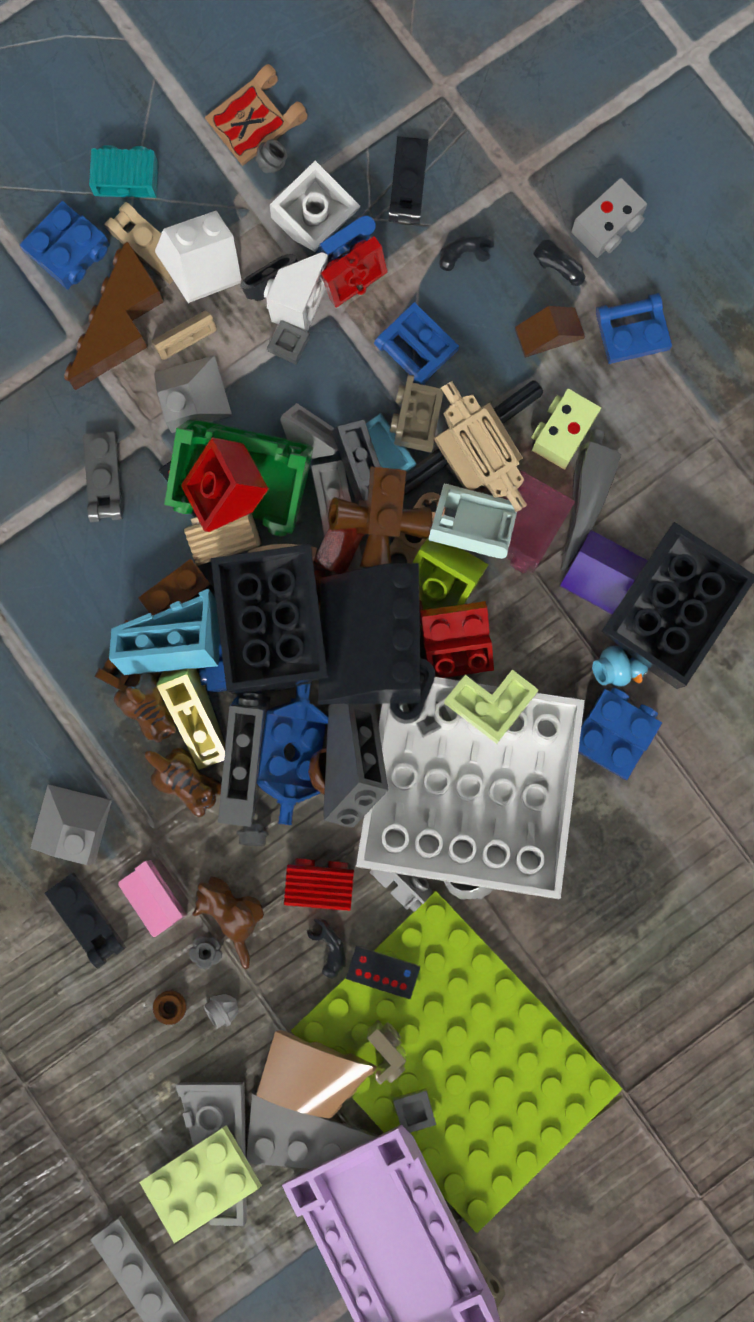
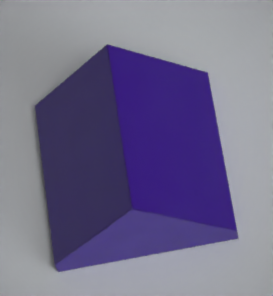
M591 530L560 587L613 614L648 560Z

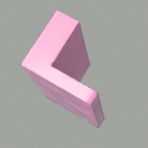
M149 860L134 868L135 871L119 881L118 885L150 934L156 937L187 914L152 861Z

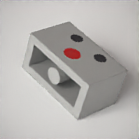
M620 178L575 219L571 233L596 258L605 251L611 253L621 243V236L628 230L631 233L634 232L645 220L643 214L647 203Z

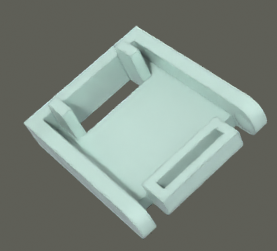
M444 483L429 540L502 559L508 553L517 512H515L512 504L507 499L494 498L488 494ZM444 507L457 510L455 518L446 515L442 516Z

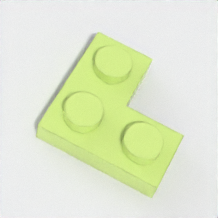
M511 670L491 695L465 675L445 699L444 704L498 744L536 696L539 689Z

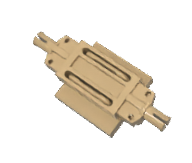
M453 381L442 386L441 389L451 404L443 413L449 428L433 439L463 488L473 491L483 485L490 490L494 498L507 496L515 512L526 507L527 503L517 489L524 481L516 467L519 465L518 461L523 459L491 404L487 403L480 407L474 395L461 397Z

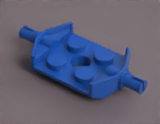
M311 684L297 687L296 698H291V702L275 706L266 712L257 784L264 792L277 799V803L281 804L278 824L292 825L293 810L296 802L299 803L320 794L313 787L308 770L311 757L323 747L325 725L328 724V717L313 704H310L309 693ZM288 743H292L295 748V755L290 761L284 756V748Z

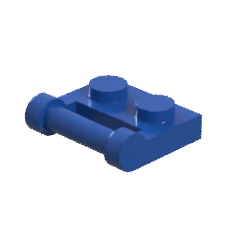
M370 216L358 218L320 243L316 254L321 252L327 254L328 261L330 260V262L334 259L343 258L351 250L350 247L352 245H356L363 240H369L376 228L374 219Z
M659 293L648 295V299L608 308L607 305L596 307V317L608 364L671 349L672 343ZM650 311L652 318L650 320L615 328L611 326L610 320Z
M415 302L386 328L374 342V345L380 351L385 350L409 375H414L413 383L422 385L459 350V345ZM398 334L427 362L422 369L393 341Z

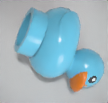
M615 645L604 649L600 659L594 661L592 665L594 676L601 685L610 683L616 687L627 685L631 678L636 683H641L642 677L648 672L646 665L633 657L628 659L623 649Z

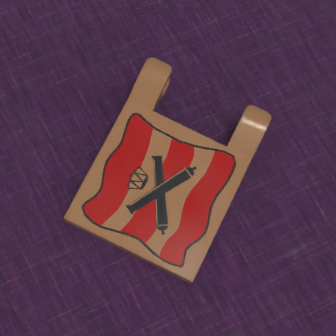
M270 64L262 67L249 83L204 117L242 166L257 155V148L261 143L267 142L270 139L277 140L289 129L305 122L308 117L306 109L301 102H295L282 116L263 92V90L274 86L278 82L276 71Z

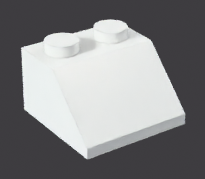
M316 161L270 204L271 218L294 241L314 252L318 250L320 243L331 237L360 209V205Z
M217 211L163 229L155 253L188 303L240 284L241 274L234 237Z
M321 252L278 270L275 279H269L264 291V297L267 300V309H269L271 322L279 325L280 321L283 320L308 332L326 290L321 272L324 271L328 264L327 254Z

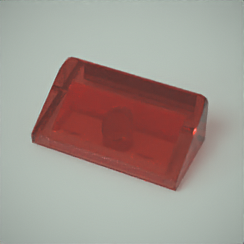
M329 528L314 558V564L335 574L346 573L364 534L356 533V528L330 530Z

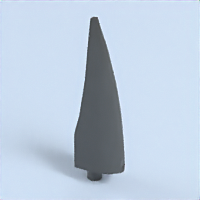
M593 429L590 441L580 448L573 475V501L570 526L560 568L563 571L570 565L592 530L606 501L621 458L619 452L602 445L605 432Z

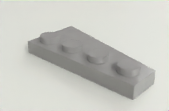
M180 1082L176 1084L178 1096H181L185 1111L183 1113L186 1128L189 1127L193 1147L227 1125L246 1157L244 1082ZM247 1197L209 1221L210 1225L244 1226L247 1223Z
M253 1091L246 1159L249 1164L312 1169L379 1135L345 1123L341 1124L327 1118L284 1108L256 1096L257 1092Z

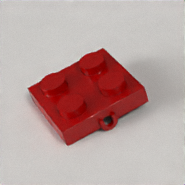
M375 236L367 241H360L352 248L350 253L341 259L332 260L326 265L324 271L321 272L328 297L336 308L356 294H365L366 287L388 273L381 244ZM359 285H362V287H363V290H362V291H359V290H358L357 287H358Z

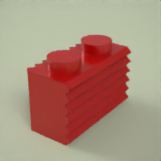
M295 858V864L287 865L284 905L351 911L355 869H348V862L328 861V867L315 866V860Z

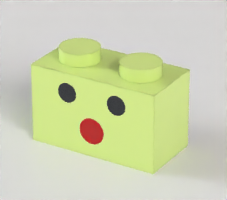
M567 389L563 397L557 395L547 411L552 414L546 424L540 422L531 437L535 440L532 451L565 470L597 418L601 407L570 389Z

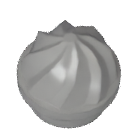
M227 994L213 995L210 997V1002L203 1006L209 1019L217 1029L223 1025L228 1027L238 1015L236 999Z

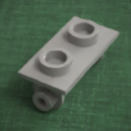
M372 869L369 872L385 888L393 881L398 884L391 894L406 910L410 908L415 912L433 893L429 888L427 880L422 877Z

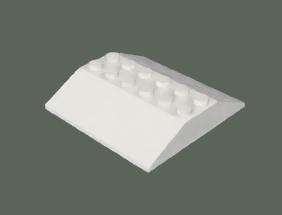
M420 675V682H422L424 677ZM435 677L433 687L420 718L410 724L396 721L390 713V703L382 704L379 732L388 791L364 816L356 867L560 899L585 700L537 693L498 744L444 704L445 699L460 682L458 680ZM478 684L491 695L498 688L497 686ZM406 703L400 706L403 712H410ZM442 706L446 707L452 721L442 719L443 717L439 711ZM426 716L434 717L435 721L442 726L441 729L423 738L416 723L424 720Z

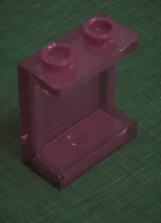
M519 469L524 481L517 489L527 503V506L517 511L508 553L505 558L510 560L509 565L522 573H526L527 570L534 573L575 501Z

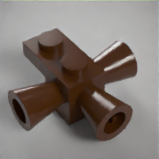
M371 467L368 500H359L358 505L334 497L330 503L328 513L330 530L356 528V533L369 534L360 567L391 564L389 536L400 537V532L426 540L430 535L432 511L429 507L403 510L406 470Z

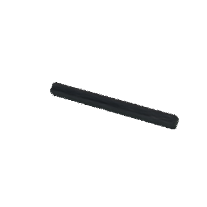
M532 380L493 408L502 424L540 398L543 394V389L536 380ZM439 448L406 472L404 496L449 464Z

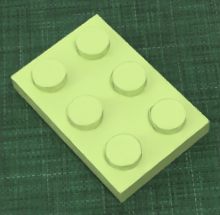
M227 1125L139 1182L174 1243L262 1186Z

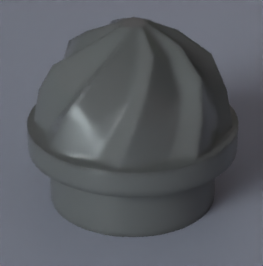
M270 139L258 146L255 161L263 172L274 173L280 171L285 166L287 151L281 143Z

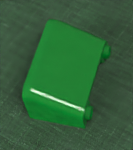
M197 419L187 420L176 428L164 505L172 506L173 510L178 513L192 514L193 508L181 484L211 438L243 443L268 487V491L252 512L253 518L263 520V525L268 528V532L271 534L285 536L287 533H293L314 449L311 445Z

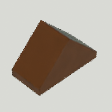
M547 306L515 327L525 358L585 338L574 307Z

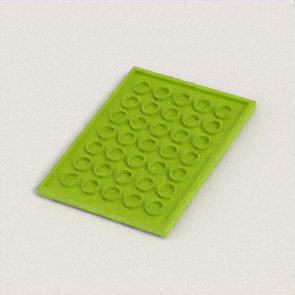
M435 890L424 904L415 912H412L373 950L420 965L411 1000L347 980L345 977L291 1029V1032L296 1037L309 1043L319 1042L344 1055L352 1053L378 1067L385 1058L367 1039L368 1028L377 1020L383 1026L389 1022L401 1036L400 1040L402 1043L400 1045L405 1049L406 1062L403 1066L406 1069L393 1082L390 1083L386 1079L381 1085L375 1080V1071L359 1085L352 1098L385 1133L400 1126L393 1098L426 1088L436 1125L411 1132L410 1134L414 1137L443 1197L469 1226L478 1233L622 1088Z

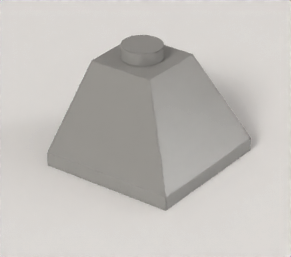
M215 355L154 372L158 398L165 422L171 433L176 432L177 427L190 419L213 422L232 416Z
M48 784L30 848L53 857L84 865L95 864L112 800Z

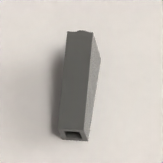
M262 691L238 694L229 706L218 823L251 827L255 819L259 791L257 777L266 712L270 708L271 697L263 696Z
M330 704L323 816L324 821L354 828L388 791L375 704Z

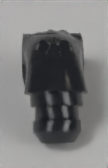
M487 235L462 237L448 243L441 249L440 268L445 271H451L455 266V262L464 252H473L479 261H487L491 255L481 248H493V239Z
M543 240L533 252L543 269L550 267L557 270L573 286H580L584 283L585 274L582 265L560 249L554 242Z
M314 918V921L322 926L323 931L321 934H315L311 930H307L308 937L315 941L323 940L328 945L327 962L322 968V974L330 979L336 978L338 972L343 967H346L343 942H341V939L338 938L325 919Z

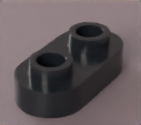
M294 254L283 255L247 276L240 285L246 298L254 299L255 301L265 299L264 291L269 279H275L279 269L298 262Z
M420 658V675L424 677V680L420 682V703H406L412 706L410 712H403L400 709V706L405 703H390V713L400 723L410 724L420 718L433 687L435 669L425 659Z

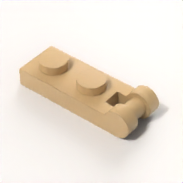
M125 202L119 208L120 213L114 219L109 218L104 224L105 228L123 245L128 242L137 257L170 285L174 280L155 253L161 233L139 215L129 203ZM128 222H131L134 228L127 233L123 228Z

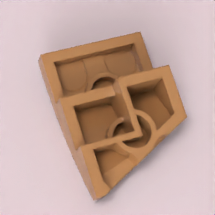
M284 1030L275 1031L256 1096L290 1110L329 1119L339 1111L346 1099L354 1095L359 1085L376 1071L377 1066L352 1053L344 1055L319 1042L309 1043Z

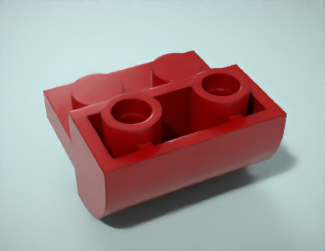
M486 601L420 610L425 657L433 665L435 677L446 678L494 671Z

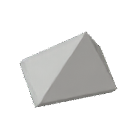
M296 403L282 415L280 421L287 439L311 445L314 448L312 458L330 456L338 451L332 433L334 428Z

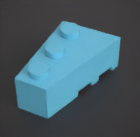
M209 589L199 592L200 596L184 603L177 601L170 604L171 608L155 615L148 613L112 628L109 660L124 675L218 666L220 631L216 598Z

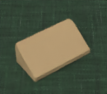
M203 311L153 339L152 343L161 359L165 360L214 333L217 328L211 314Z

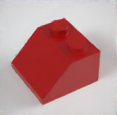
M213 437L181 484L205 532H211L252 513L268 491L264 479L243 443Z

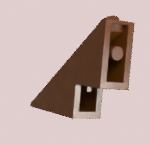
M128 242L124 243L122 249L119 248L115 253L113 260L114 269L111 276H107L103 281L101 287L102 297L99 304L94 305L89 315L90 325L86 334L83 333L78 340V353L74 362H70L65 370L64 379L69 381L75 390L146 349L145 341L133 321L164 303L159 290Z

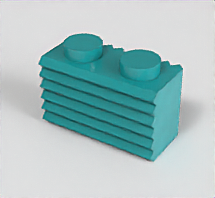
M104 145L99 149H91L89 186L94 196L157 197L158 161L153 150L143 146H135L130 150H121L111 145Z

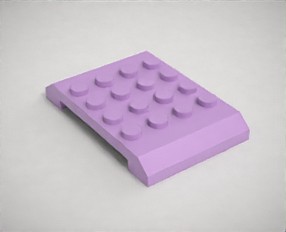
M402 1125L299 1174L282 1185L296 1216L303 1215L354 1322H500L495 1299L414 1137Z

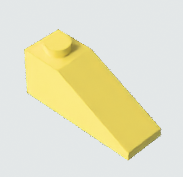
M197 669L163 671L157 683V688L198 769L200 770L223 761L226 745L206 687L201 685Z

